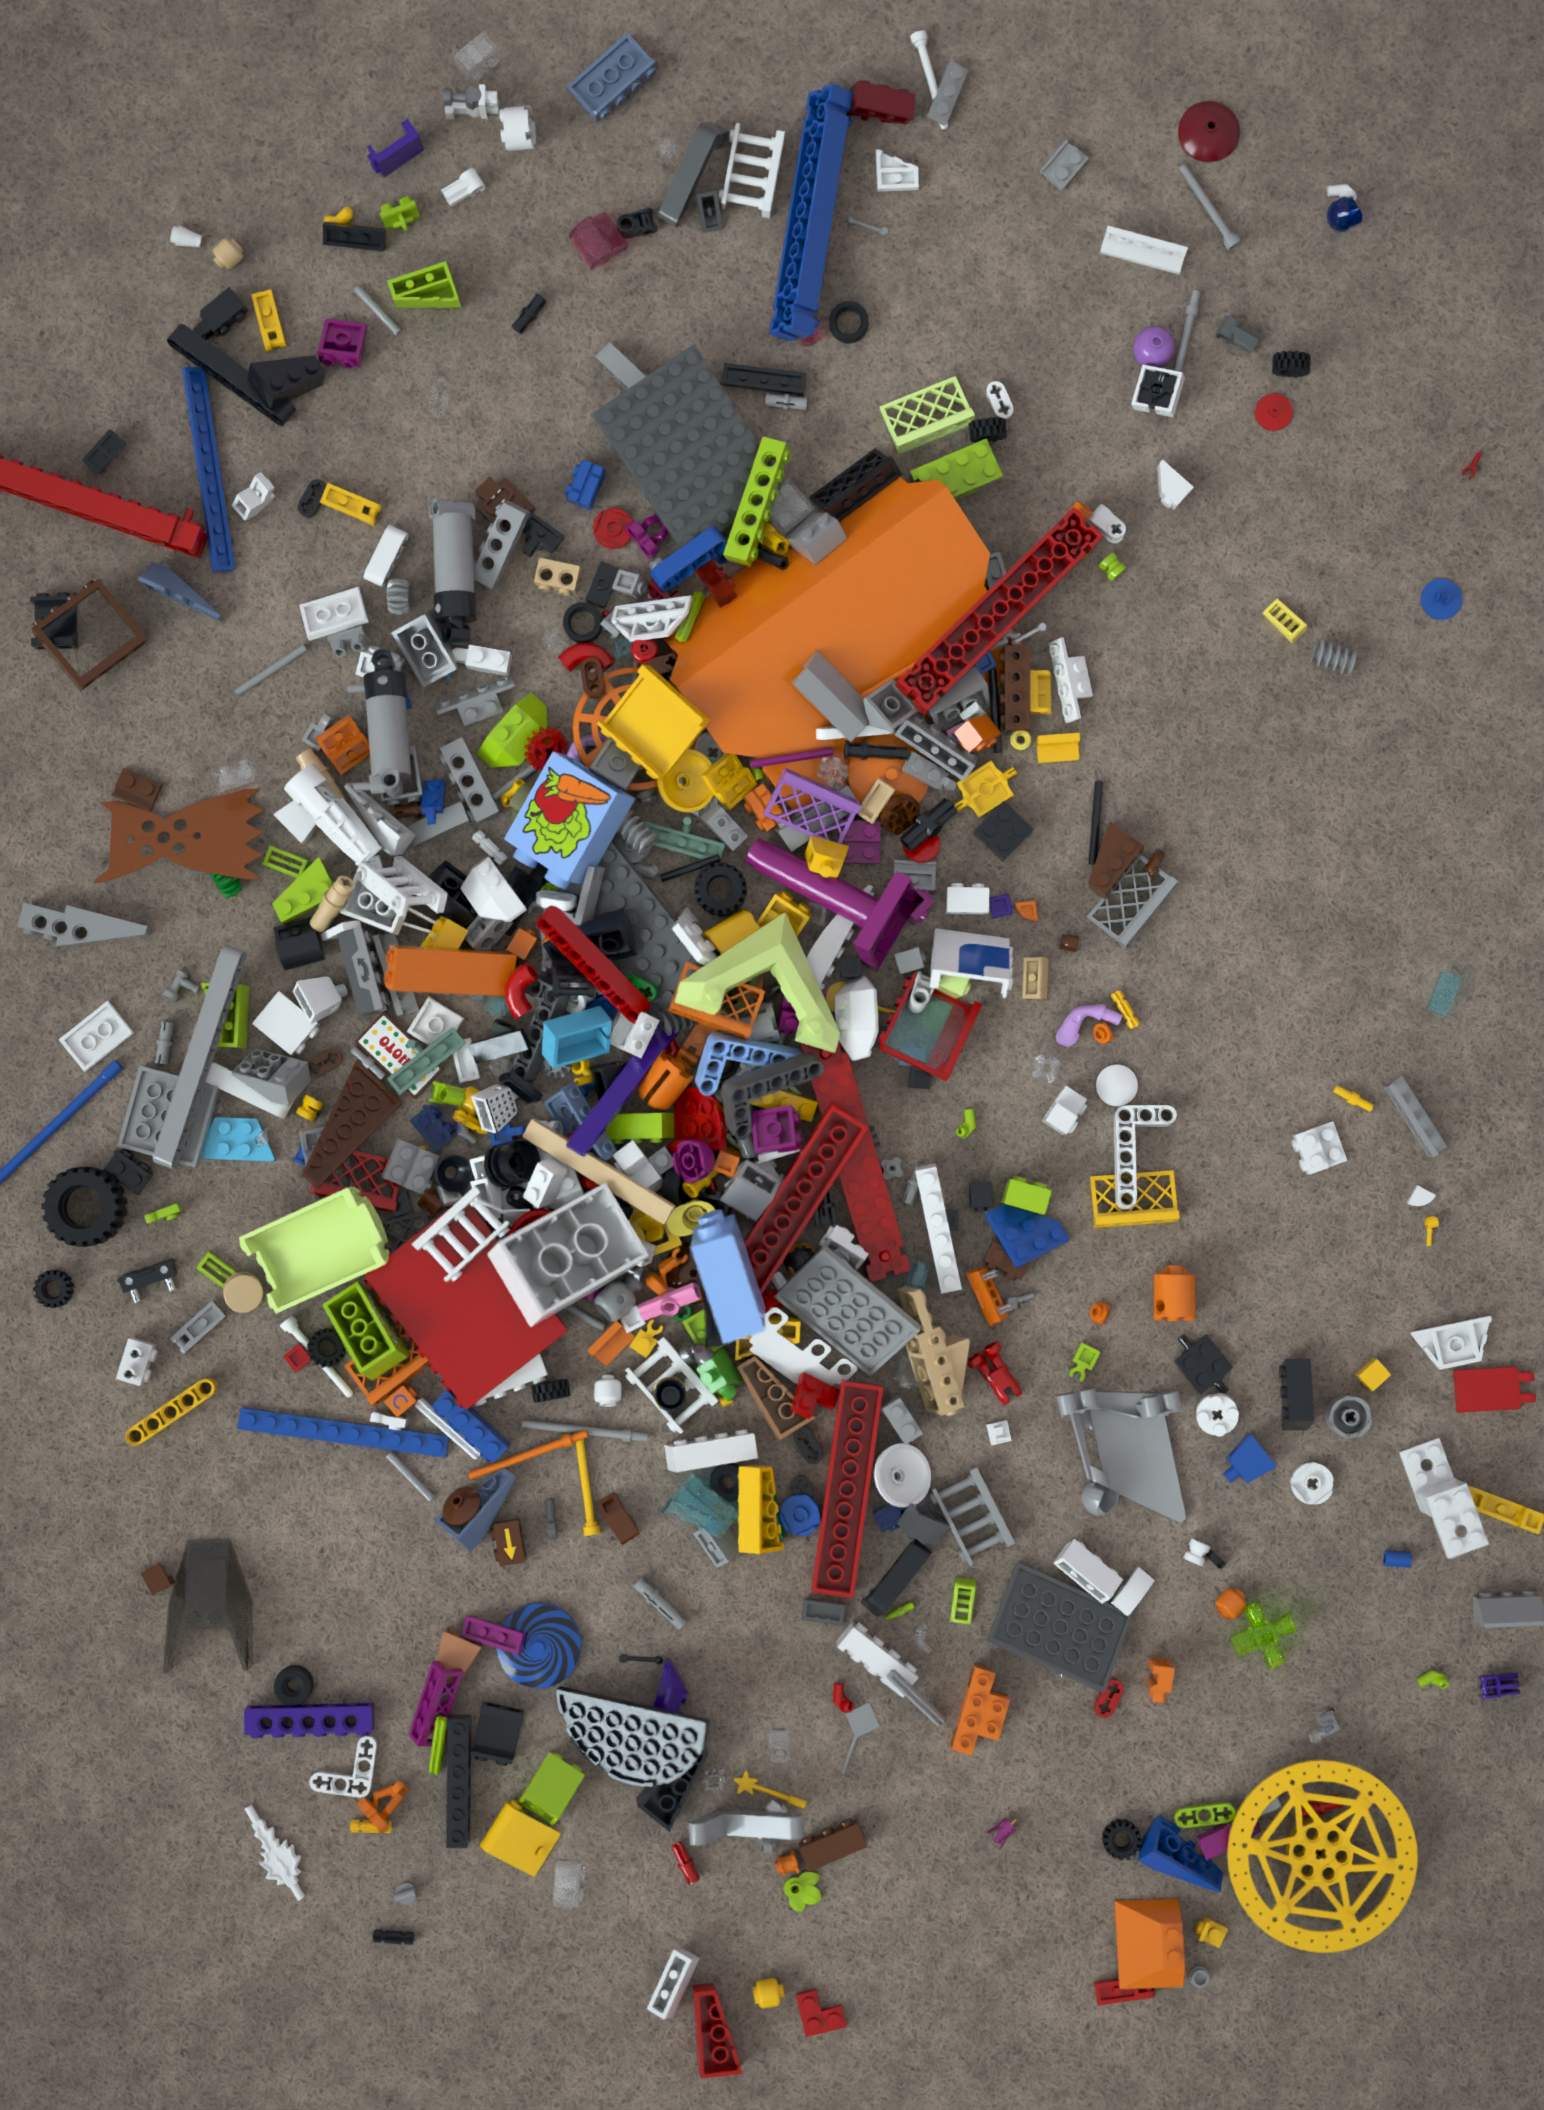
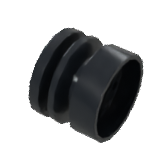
M523 1138L494 1145L487 1151L484 1157L485 1173L488 1179L497 1187L505 1188L530 1181L537 1163L541 1162L540 1155L535 1145Z

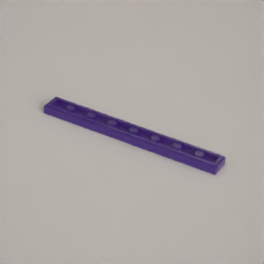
M657 1025L642 1058L635 1055L631 1058L566 1143L567 1148L582 1157L586 1156L643 1081L653 1062L663 1049L666 1050L678 1033L672 1031V1035L667 1036Z

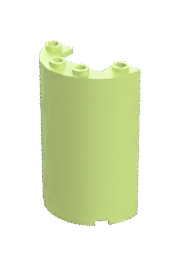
M348 1187L239 1237L241 1249L246 1252L247 1256L256 1253V1260L265 1271L266 1281L273 1288L267 1294V1301L275 1313L370 1272L388 1262L389 1250H385L384 1245L388 1240L383 1224L366 1196L361 1197L359 1195V1189Z

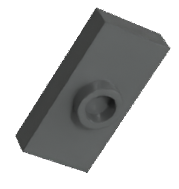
M804 1598L801 1620L843 1625L846 1603Z

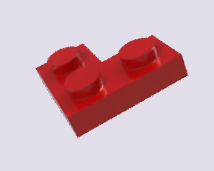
M803 1372L799 1375L791 1411L810 1419L813 1416L816 1403L832 1410L835 1408L839 1389Z
M816 1989L796 1993L806 2037L847 2027L842 2004L821 2009Z

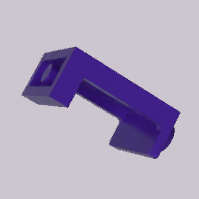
M408 119L401 123L405 136L378 154L371 145L367 147L369 152L367 157L376 174L381 173L383 177H386L424 151L420 135Z

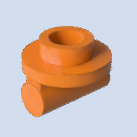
M1106 1021L1094 1026L1093 1035L1097 1042L1105 1044L1114 1040L1111 1029Z
M1102 1302L1095 1303L1090 1309L1091 1320L1104 1325L1111 1306Z

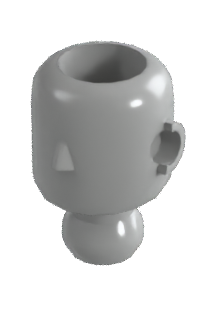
M630 1274L625 1278V1282L618 1280L610 1282L595 1297L594 1303L597 1310L606 1319L614 1322L623 1316L629 1315V1310L637 1302L634 1293L640 1291L644 1283L635 1281L633 1275Z

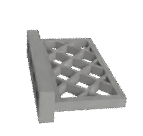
M1142 855L1138 857L1117 884V886L1119 885V890H1115V887L1110 895L1120 894L1121 904L1109 906L1108 897L1106 900L1101 898L1086 917L1117 941L1124 949L1128 948L1178 886V881L1161 869H1159L1158 874L1165 880L1158 886H1151L1148 872L1135 874L1134 865L1138 860H1141L1144 864H1147L1149 861ZM1148 876L1149 887L1136 888L1135 877ZM1124 878H1133L1134 888L1122 890L1121 881ZM1149 890L1150 898L1148 901L1138 902L1137 891ZM1135 892L1136 903L1123 904L1122 893ZM1136 906L1137 914L1135 917L1125 918L1124 907ZM1121 908L1123 919L1110 920L1109 909ZM1098 910H1107L1108 921H1098L1093 916ZM1123 922L1124 930L1117 936L1111 931V923Z

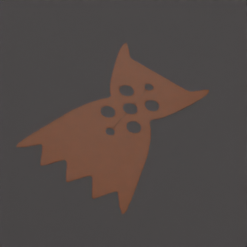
M261 788L243 789L203 800L187 806L165 819L153 812L117 801L100 802L112 812L109 869L99 876L94 883H101L124 876L152 864L160 857H166L176 864L197 871L258 880L259 878L244 866L262 856L261 853L246 846L247 842L263 833L261 830L246 823V821L263 811L262 808L247 801L248 798L257 793ZM183 819L187 823L186 828L181 831L174 828L175 821ZM152 821L155 824V828L151 832H145L142 830L143 823ZM161 832L170 834V840L167 843L158 842L157 836ZM199 832L201 834V837L199 839H194V833ZM133 836L134 841L128 843L126 841L127 837ZM177 843H182L186 849L184 853L178 855L173 852V846ZM151 845L154 849L153 853L150 856H143L141 854L143 846Z

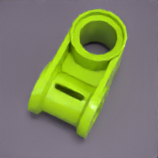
M436 1081L432 1082L434 1088L429 1102L460 1106L465 1098L463 1088Z

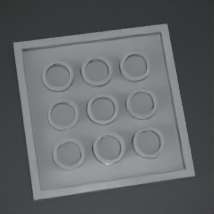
M139 1066L118 1141V1147L153 1156L179 1076ZM205 1083L179 1164L194 1168L199 1166L220 1090L217 1086Z

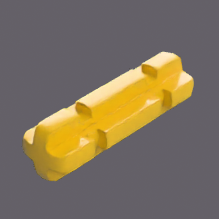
M1118 990L1111 994V998L1117 1003L1116 1006L1123 1015L1124 1020H1127L1126 1024L1129 1029H1133L1140 1022L1137 1017H1134V1012L1128 1001L1124 1000L1123 997L1125 996L1122 991Z
M461 1109L454 1111L453 1120L459 1123L461 1121L462 1125L474 1131L476 1129L482 1135L488 1133V1131L482 1130L478 1118L466 1114Z
M351 1820L350 1831L352 1833H359V1831H362V1833L380 1832L370 1820H363V1822ZM387 1820L389 1829L385 1833H391L392 1821Z

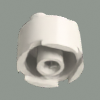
M531 106L500 109V120L504 125V130H501L502 143H505L506 150L535 149L536 132L535 122H532L530 115H533Z

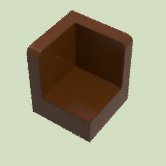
M160 1563L140 1573L152 1596L175 1583L171 1575L167 1577Z

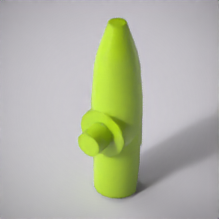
M910 1601L894 1609L884 1618L885 1620H890L902 1616L914 1609L915 1605Z

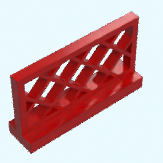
M355 1151L352 1156L357 1160V1165L349 1169L344 1162L342 1165L346 1172L338 1177L333 1173L332 1177L334 1179L328 1183L324 1182L317 1190L312 1185L309 1194L322 1197L331 1196L346 1189V1187L342 1186L339 1178L348 1173L354 1183L350 1187L356 1186L360 1190L359 1195L361 1197L366 1196L377 1210L393 1212L396 1210L399 1184L394 1183L393 1185L391 1181L386 1179L384 1183L377 1186L371 1176L378 1171L383 1173V1168L386 1167L389 1159ZM373 1160L378 1169L369 1174L363 1163ZM360 1166L366 1177L357 1182L351 1171ZM368 1178L374 1189L370 1192H363L359 1183ZM388 1183L392 1189L391 1198L384 1197L379 1188Z

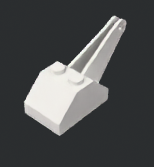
M355 874L353 879L355 887L347 900L346 907L340 913L395 935L399 934L402 925L427 933L431 932L429 929L404 922L405 917L398 915L356 879ZM407 906L406 915L409 912L432 925L436 922Z

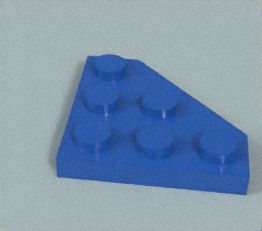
M1002 1204L986 1212L984 1215L1016 1269L1070 1240L1059 1221L1010 1205Z

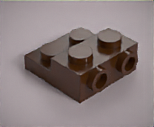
M996 1235L983 1258L987 1262L985 1266L993 1270L1000 1268L1005 1271L1004 1276L1013 1281L1016 1278L1022 1279L1030 1264L1029 1262L1016 1269Z

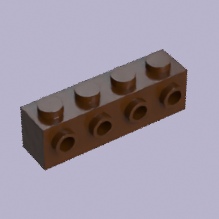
M1030 645L1003 646V650H1000L999 653L1000 663H1003V671H1000L999 675L1000 684H1003V692H1000V705H1003V713H1000V726H1004V730H1030Z

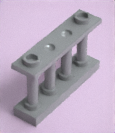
M976 1465L968 1469L970 1472L967 1475L968 1478L940 1492H937L934 1486L931 1488L933 1493L929 1494L934 1505L939 1504L961 1548L958 1553L963 1563L967 1561L970 1566L973 1565L971 1556L999 1542L1001 1544L1005 1542L1007 1547L1015 1544ZM971 1485L972 1487L977 1486L980 1492L976 1494L977 1497L949 1511L946 1510L942 1502L943 1499ZM980 1504L982 1506L986 1504L989 1510L986 1513L987 1516L956 1530L951 1519ZM990 1523L991 1525L996 1524L999 1530L995 1532L996 1535L968 1549L965 1548L961 1540L962 1537Z

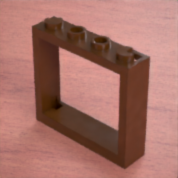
M100 579L95 582L91 580L83 586V591L78 594L76 592L71 594L66 599L67 602L62 606L58 604L49 611L50 615L46 618H38L33 622L32 627L33 635L80 692L147 643L148 639ZM99 590L134 633L135 637L80 677L42 630Z

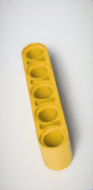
M212 1378L200 1380L132 1426L125 1434L126 1441L132 1446L146 1442L215 1395L218 1390L217 1382ZM205 1382L209 1383L212 1387L210 1393L203 1391V1384ZM187 1394L192 1395L194 1398L192 1405H188L185 1401ZM170 1406L176 1409L175 1417H171L168 1414ZM152 1418L157 1419L159 1422L157 1429L152 1428L150 1425ZM135 1430L141 1433L140 1441L135 1440L133 1437Z

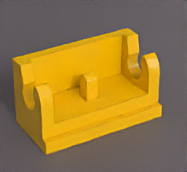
M1030 670V715L1051 714V673L1048 670Z

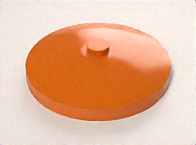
M895 733L873 735L864 740L868 745L908 747V754L910 751H913L927 759L924 754L895 736ZM850 757L847 767V782L860 804L878 778L897 789L891 799L901 794H909L919 803L928 789L927 785L901 771L905 760L879 758L861 760V758Z

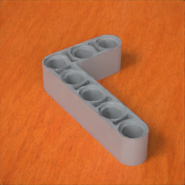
M725 1809L723 1812L714 1810L688 1822L690 1845L697 1846L708 1844L726 1835L789 1840L804 1837L801 1813Z

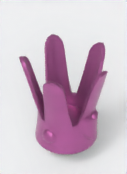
M1005 1818L997 1826L986 1831V1833L1001 1830L993 1840L997 1844L1003 1841L1000 1849L1008 1837L1017 1831L1012 1825L1016 1822V1819L1010 1823Z

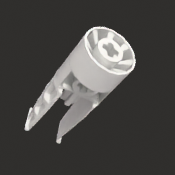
M310 764L298 772L286 784L284 790L298 806L303 805L314 817L313 821L345 854L354 860L357 866L365 859L366 861L371 860L382 849V846L378 845L373 835L343 798L339 799L326 785L328 780L314 764Z

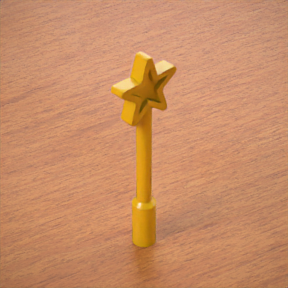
M745 1770L743 1778H734V1781L740 1785L737 1791L738 1794L744 1790L753 1794V1789L783 1799L799 1808L804 1809L806 1806V1800L792 1795L787 1796L755 1784L758 1779L749 1778L747 1770Z

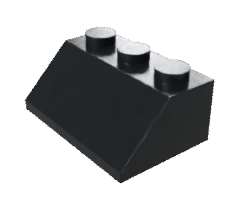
M445 860L428 876L429 879L448 893L444 912L438 914L467 929L478 916V913L460 889L467 876Z

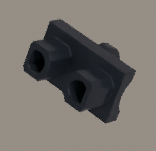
M832 1186L814 1212L815 1226L837 1223Z

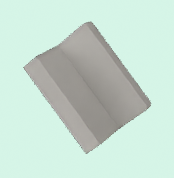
M720 1515L693 1533L716 1568L728 1563L740 1553L738 1540Z

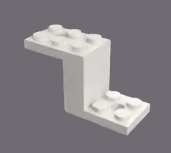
M1435 1438L1399 1451L1421 1512L1432 1517L1446 1557L1450 1559L1489 1545L1467 1483L1454 1478L1440 1438ZM1424 1459H1429L1432 1463L1431 1468L1427 1471L1421 1468V1462ZM1459 1525H1464L1466 1532L1463 1536L1458 1537L1455 1534V1529Z

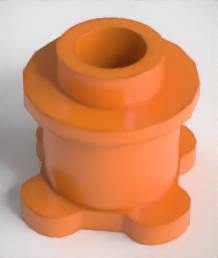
M791 1850V1854L783 1857L778 1855V1860L775 1861L778 1874L782 1873L784 1877L786 1873L792 1871L800 1873L794 1850Z

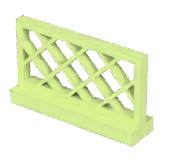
M956 376L879 407L895 443L898 455L966 428L971 421H975V414L972 408L969 407ZM954 384L956 388L954 396L943 392L945 386ZM932 392L938 395L935 403L924 400L926 394ZM941 397L951 400L948 409L938 405ZM913 400L919 404L916 411L905 408L906 403ZM954 402L963 404L965 410L955 412L951 408ZM922 404L932 408L929 416L918 413ZM895 408L900 411L897 418L894 419L887 415L886 410ZM935 409L946 413L943 419L937 420L932 418ZM903 412L913 415L910 424L900 421ZM916 417L927 420L925 426L921 428L913 426ZM900 425L908 429L905 434L897 437L895 433L896 426Z

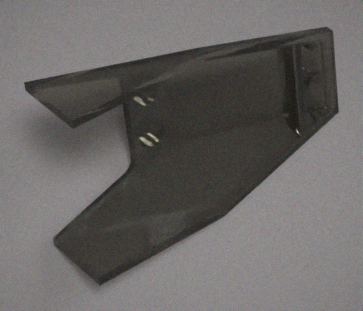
M231 1539L188 1540L168 1602L163 1673H168L174 1668V1651L182 1630L222 1628L230 1632L243 1671H248L254 1665L253 1601Z

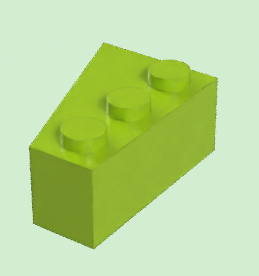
M446 261L387 280L397 308H462Z
M320 857L272 903L283 924H287L319 908V904L323 900V894L334 883L323 859Z

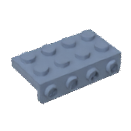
M627 32L569 83L566 89L587 113L598 122L600 119H606L616 105L620 106L627 98L626 96L631 92H636L644 80L652 78L657 72L658 64L655 59L650 58Z
M575 1082L563 1087L558 1093L543 1102L553 1120L561 1122L564 1137L569 1133L576 1132L592 1111ZM604 1131L589 1152L606 1162L613 1157L617 1150Z

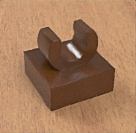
M436 1189L426 1191L417 1203L431 1218L438 1213L444 1204L435 1195Z

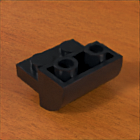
M312 917L273 927L276 949L285 971L325 960L318 931L310 925Z

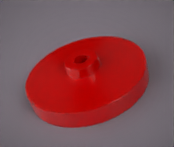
M1268 394L1262 397L1255 408V417L1258 424L1269 431H1278L1285 428L1293 414L1290 402L1280 394Z
M936 835L932 839L928 838L913 852L908 851L904 846L903 851L911 861L926 863L938 855L940 839Z

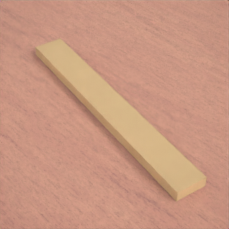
M531 1119L522 1136L523 1138L597 1184L602 1185L606 1183L613 1194L663 1225L666 1224L675 1208L674 1204L602 1161L592 1153L588 1152L585 1157L575 1153L566 1146L569 1139L537 1119Z

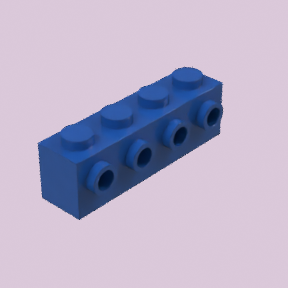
M446 1390L432 1405L435 1408V1413L441 1418L445 1417L455 1432H461L466 1437L465 1441L470 1446H476L481 1451L480 1455L489 1462L491 1460L494 1463L511 1443L473 1407L467 1410L465 1407L460 1408L454 1400L456 1395L453 1391L450 1390L448 1392Z

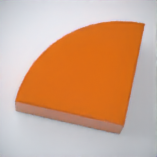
M1036 900L1014 903L1017 912L1023 918L1029 921H1038Z

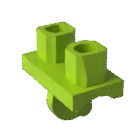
M409 196L401 198L399 200L401 205L393 208L390 203L381 206L382 212H380V216L386 231L401 226L404 232L408 231L406 224L421 218L415 201H412Z

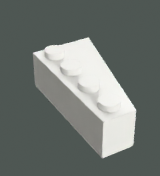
M747 1429L736 1430L734 1435H727V1432L715 1434L714 1438L700 1436L695 1437L693 1441H686L684 1439L674 1441L673 1444L664 1445L668 1470L673 1472L758 1458L755 1434L748 1432Z

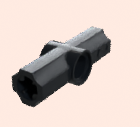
M944 798L931 811L922 813L915 821V825L900 837L903 846L908 851L913 852L925 840L935 837L942 829V825L957 813L954 804L949 799Z

